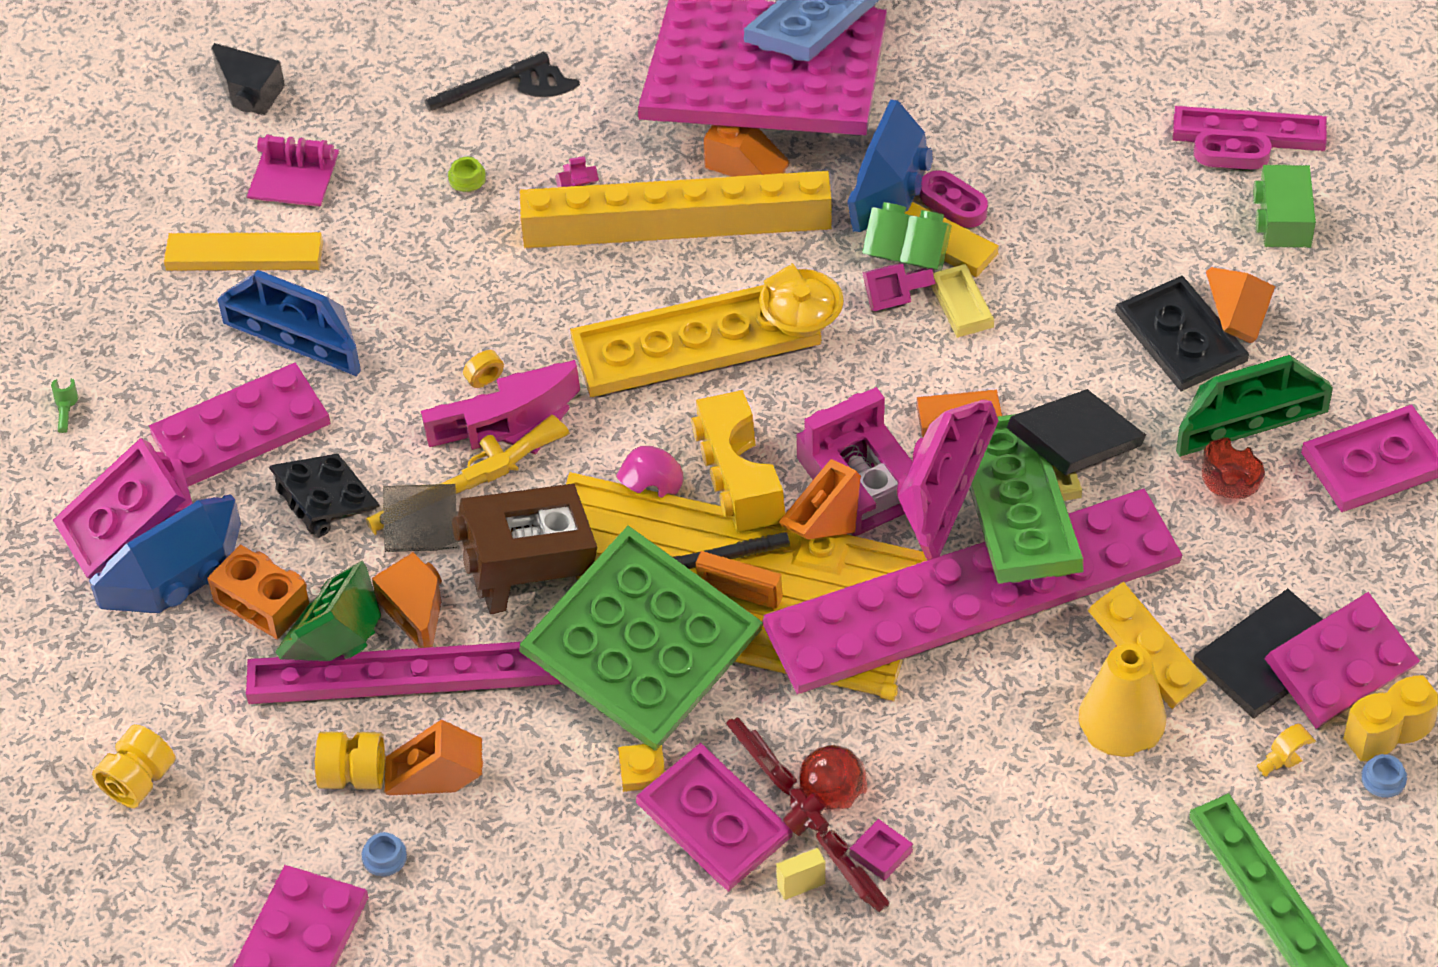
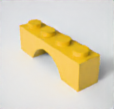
M739 390L697 399V416L691 418L692 430L696 442L703 441L700 442L705 466L712 465L710 467V476L714 491H722L719 497L724 517H732L737 533L779 524L780 519L785 515L784 493L773 464L754 463L740 457L745 451L756 446L753 413L744 391Z

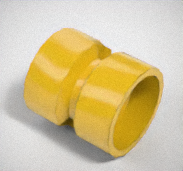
M134 724L117 741L115 745L117 753H107L92 772L95 783L107 796L132 809L137 808L153 788L151 780H160L176 760L174 751L159 735L142 725Z
M320 731L318 733L315 748V778L319 789H343L348 782H352L356 789L380 790L382 788L385 770V741L382 732H357L353 738H349L344 731Z

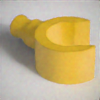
M1292 725L1278 735L1272 743V752L1266 755V759L1257 764L1256 767L1262 772L1264 777L1268 776L1274 769L1278 770L1283 765L1291 768L1303 761L1296 751L1306 744L1315 743L1316 740L1303 725Z

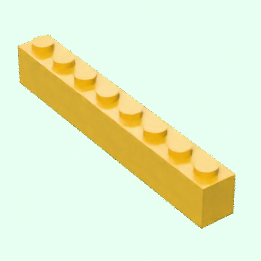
M829 171L520 190V218L524 248L831 230L832 198Z

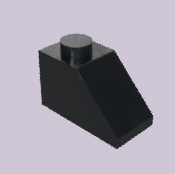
M214 43L211 50L216 73L232 107L238 108L243 112H253L265 116L285 87L281 62L276 59Z

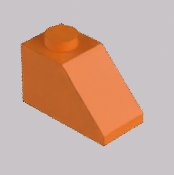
M711 125L704 136L706 169L734 177L783 174L789 166V160L759 128Z
M412 552L372 577L377 602L418 648L433 647L442 603L439 588L442 579L437 569L430 562L424 564Z
M442 719L386 756L385 794L391 796L457 792L482 776V738Z

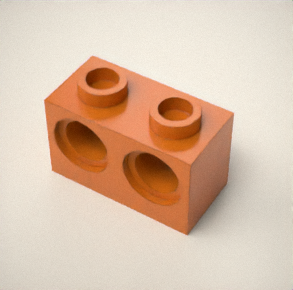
M241 544L207 578L215 603L277 640L294 624L310 603L306 589L307 584L298 573L292 570H283L273 564L272 560L260 551L253 552Z

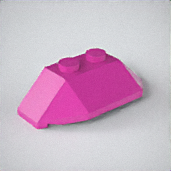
M983 399L942 413L929 425L924 438L921 437L916 442L913 451L914 461L908 474L904 473L899 480L897 496L927 560L940 556L999 422L992 401Z

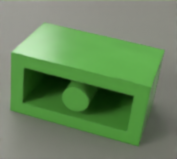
M1263 165L1261 181H1254L1253 202L1254 204L1261 205V209L1256 211V232L1263 233L1264 247L1311 248L1316 219L1310 165Z

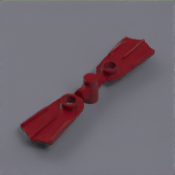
M736 717L734 720L729 719L725 723L773 783L790 796V807L792 810L783 818L787 827L798 836H801L808 828L818 831L816 833L817 840L859 898L878 912L886 909L890 904L889 900L863 868L856 866L847 856L846 852L849 850V846L845 840L832 829L827 832L829 823L821 814L827 807L824 800L814 792L808 797L801 788H794L793 786L797 783L796 777L787 767L779 762L757 730L751 731L739 717Z

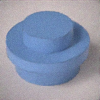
M1381 754L1373 757L1364 765L1361 779L1364 787L1373 795L1390 798L1397 796L1404 790L1407 782V772L1399 759L1392 755Z
M387 832L371 836L364 845L361 854L366 870L376 876H390L402 869L407 860L404 843L395 835Z

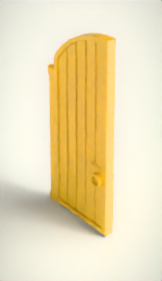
M569 472L566 484H575L598 547L595 561L627 526L633 528L672 557L735 544L739 541L743 542V540L748 541L756 537L761 538V536L769 534L774 535L787 532L790 546L766 553L762 552V554L757 553L749 557L744 556V558L731 559L781 574L783 597L778 609L726 595L762 622L765 614L927 561L923 551L847 534L808 540L782 527L780 523L737 533L732 517L725 518L721 506L669 494L660 498L658 492L647 489L637 493L621 483ZM696 568L690 569L692 572L697 574ZM575 576V578H576L577 581H578V579L581 577V576ZM762 626L760 633L734 661L787 674L764 626ZM903 659L830 684L878 695L881 699L895 701L898 694V685L895 683Z

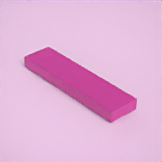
M1175 106L1172 141L1195 142L1196 136L1204 130L1222 129L1262 133L1269 138L1272 148L1326 150L1327 116Z

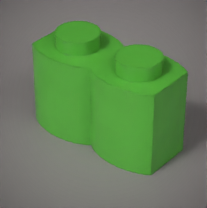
M887 202L883 203L882 209L872 207L862 254L942 271L952 225L943 222V214L921 210L920 217L905 214V206Z

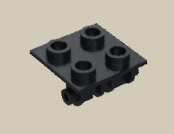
M338 453L269 466V469L276 477V491L286 499L288 506L294 511V514L298 518L303 519L309 533L316 534L318 537L325 536L330 531L332 517L380 507V504Z

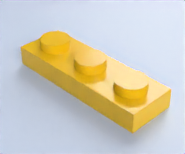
M1124 581L1093 603L1088 609V612L1117 646L1135 644L1144 648L1150 654L1162 699L1171 709L1187 699L1208 681Z

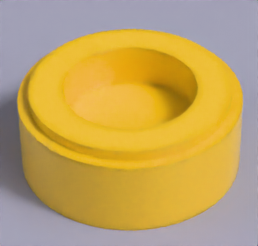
M494 350L482 351L467 362L463 369V376L473 388H482L499 378L504 369V362Z

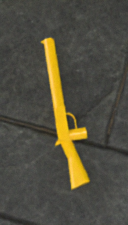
M551 414L506 451L502 450L493 435H487L480 441L484 452L470 458L468 467L461 470L462 474L367 517V525L372 533L377 535V531L464 490L471 489L486 481L489 483L508 474L510 470L518 471L519 467L515 464L529 452L569 435V429L556 416ZM485 456H488L487 459H485V460H483V461H480V462H478V463H476V464H474V465L471 466V464H472L474 461H476V460H478V459H480V458H483V457H485Z

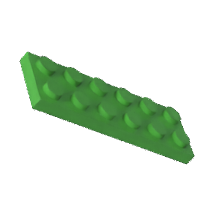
M1013 415L998 416L999 422L970 486V492L997 583H1016L1029 579L1051 576L1061 577L1067 574L1083 572V557L1052 464L1006 428Z

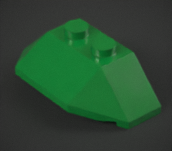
M1291 355L1213 377L1199 386L1179 426L1176 452L1181 457L1328 413L1333 387L1328 380Z
M363 560L329 578L324 583L317 598L308 604L277 648L275 653L279 659L331 661L342 654L345 659L357 655L368 646L366 641L375 633L374 627L381 617V612L368 569Z

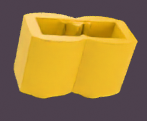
M1416 675L1396 682L1387 693H1374L1365 696L1351 707L1343 739L1360 761H1369L1377 755L1389 754L1397 744L1416 742L1427 736L1434 728L1438 714V693L1424 675Z

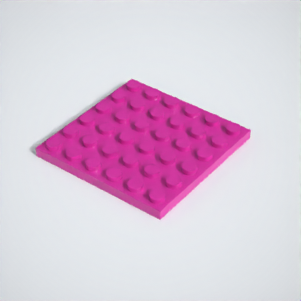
M668 0L638 104V120L867 136L886 28L887 9H877L872 6L810 61H799L789 55L776 51L762 50L759 46L744 42V28L775 2L767 0Z

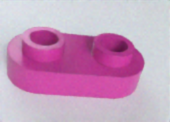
M1208 129L1196 136L1193 154L1199 163L1208 167L1259 169L1263 165L1268 164L1272 144L1267 136L1259 132Z
M931 171L922 177L920 199L925 205L937 213L943 214L948 220L965 228L979 226L986 220L988 200L983 193L947 171Z

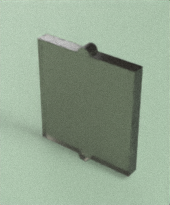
M455 484L383 486L384 514H381L379 518L380 523L384 524L385 552L458 549V542L454 538L452 519L458 516V511H456Z

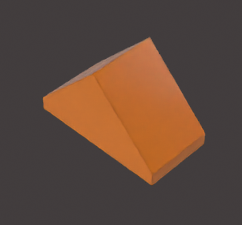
M1214 267L1209 268L1206 271V275L1223 331L1248 343H1253L1257 340L1276 286L1249 273Z
M830 459L780 519L779 523L782 527L808 540L854 533L856 529L861 475L856 470Z

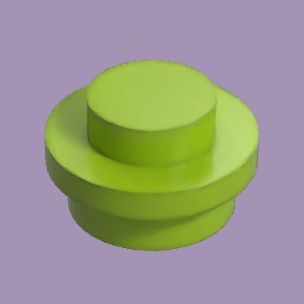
M461 157L452 163L448 172V181L450 186L457 191L471 192L479 189L485 183L486 172L477 159Z

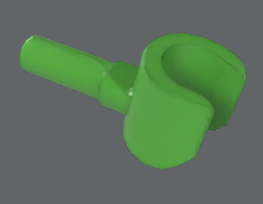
M73 378L70 380V386L65 389H59L57 379L51 383L55 404L59 410V433L68 432L70 407L78 401L77 388Z

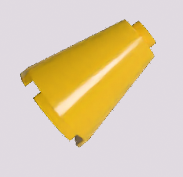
M1122 644L1111 650L1079 708L1078 721L1080 728H1082L1087 736V740L1093 747L1108 755L1129 757L1135 756V752L1143 751L1147 748L1150 750L1157 745L1164 735L1166 727V711L1151 656L1144 648L1135 644Z

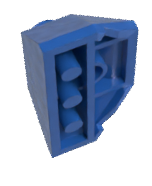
M890 99L866 151L857 175V184L848 198L847 203L853 232L866 230L872 207L882 209L884 202L905 206L906 211H908L914 196L920 194L922 177L926 171L931 169L933 152L931 148L927 147L925 131L898 100Z
M257 270L222 293L218 298L223 324L354 376H358L361 372L357 347L344 307L327 296Z
M230 494L224 495L222 498L213 497L198 500L128 542L107 562L102 572L96 573L89 580L98 607L104 610L159 614L170 606L174 607L181 604L188 595L204 585H209L207 578L235 550L241 526L235 498Z

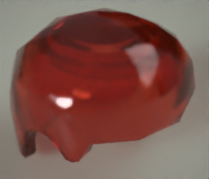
M1224 437L1210 441L1203 451L1201 465L1202 480L1214 494L1229 499H1245L1255 494L1264 483V464L1253 455L1251 447L1237 450L1233 448L1231 439Z
M836 744L815 749L805 758L799 770V788L808 797L813 792L819 795L827 805L824 810L851 808L860 794H866L868 789L867 771L863 762L851 749Z

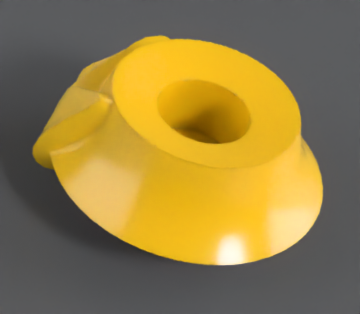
M791 263L763 281L764 287L759 298L760 309L770 323L787 335L800 338L816 335L831 324L842 311L844 303L842 290L831 277L824 273L809 269H797Z

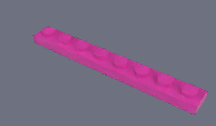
M521 642L365 651L348 659H345L342 654L331 661L282 660L278 657L247 659L246 697L248 704L559 685L563 683L520 652Z

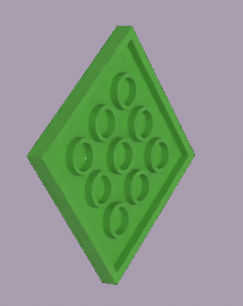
M627 526L520 643V652L630 734L656 751L760 633L763 622L633 528Z

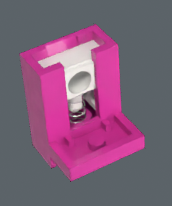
M877 387L863 393L854 394L846 401L828 409L816 411L810 417L804 419V430L796 434L797 459L812 480H814L830 459L856 470L861 475L856 529L854 533H851L853 536L861 535L905 514L897 496V487L904 473L908 474L913 461L884 424L885 397Z

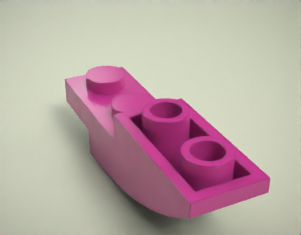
M576 361L554 363L547 367L498 378L496 380L499 392L477 395L470 399L450 404H440L433 408L421 410L429 447L469 438L471 449L475 450L482 448L480 441L487 435H493L497 442H500L538 424L566 405L581 391Z

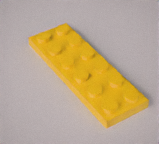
M764 285L570 329L571 341L590 398L822 344L821 332L810 337H793L783 333L778 327L770 323L763 315L759 304L760 294Z

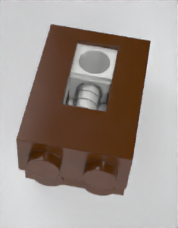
M574 483L461 498L458 516L452 519L454 538L457 542L462 541L464 547L463 563L467 574H473L479 599H485L489 614H496L507 610L510 587L512 585L581 576L595 562L598 547Z

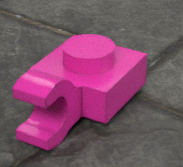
M585 156L570 158L569 164L563 165L564 172L555 175L557 187L585 186L599 181L596 166L586 167Z
M903 263L862 272L871 311L910 303L912 301L909 290L935 284L932 269L922 268L905 274Z

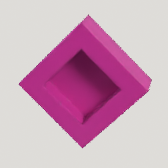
M877 819L850 847V857L883 881L913 852V843L880 819Z

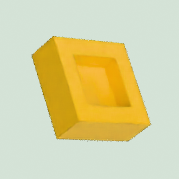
M646 744L618 747L623 792L644 790L665 772L662 745L656 751Z

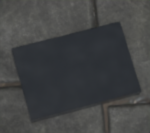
M1183 275L1116 304L1115 313L1180 392L1248 362L1249 352L1235 336L1223 331L1220 318Z
M1088 389L1011 416L1006 427L1064 475L1142 446L1146 437L1144 432Z
M1287 588L1196 653L1193 663L1254 719L1289 694L1286 687L1264 658L1277 647L1323 619Z

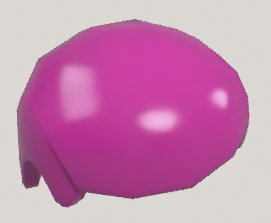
M639 446L633 449L626 456L616 475L623 485L637 493H641L648 486H656L660 498L664 497L667 493L676 495L684 482L680 464L670 453L654 446Z

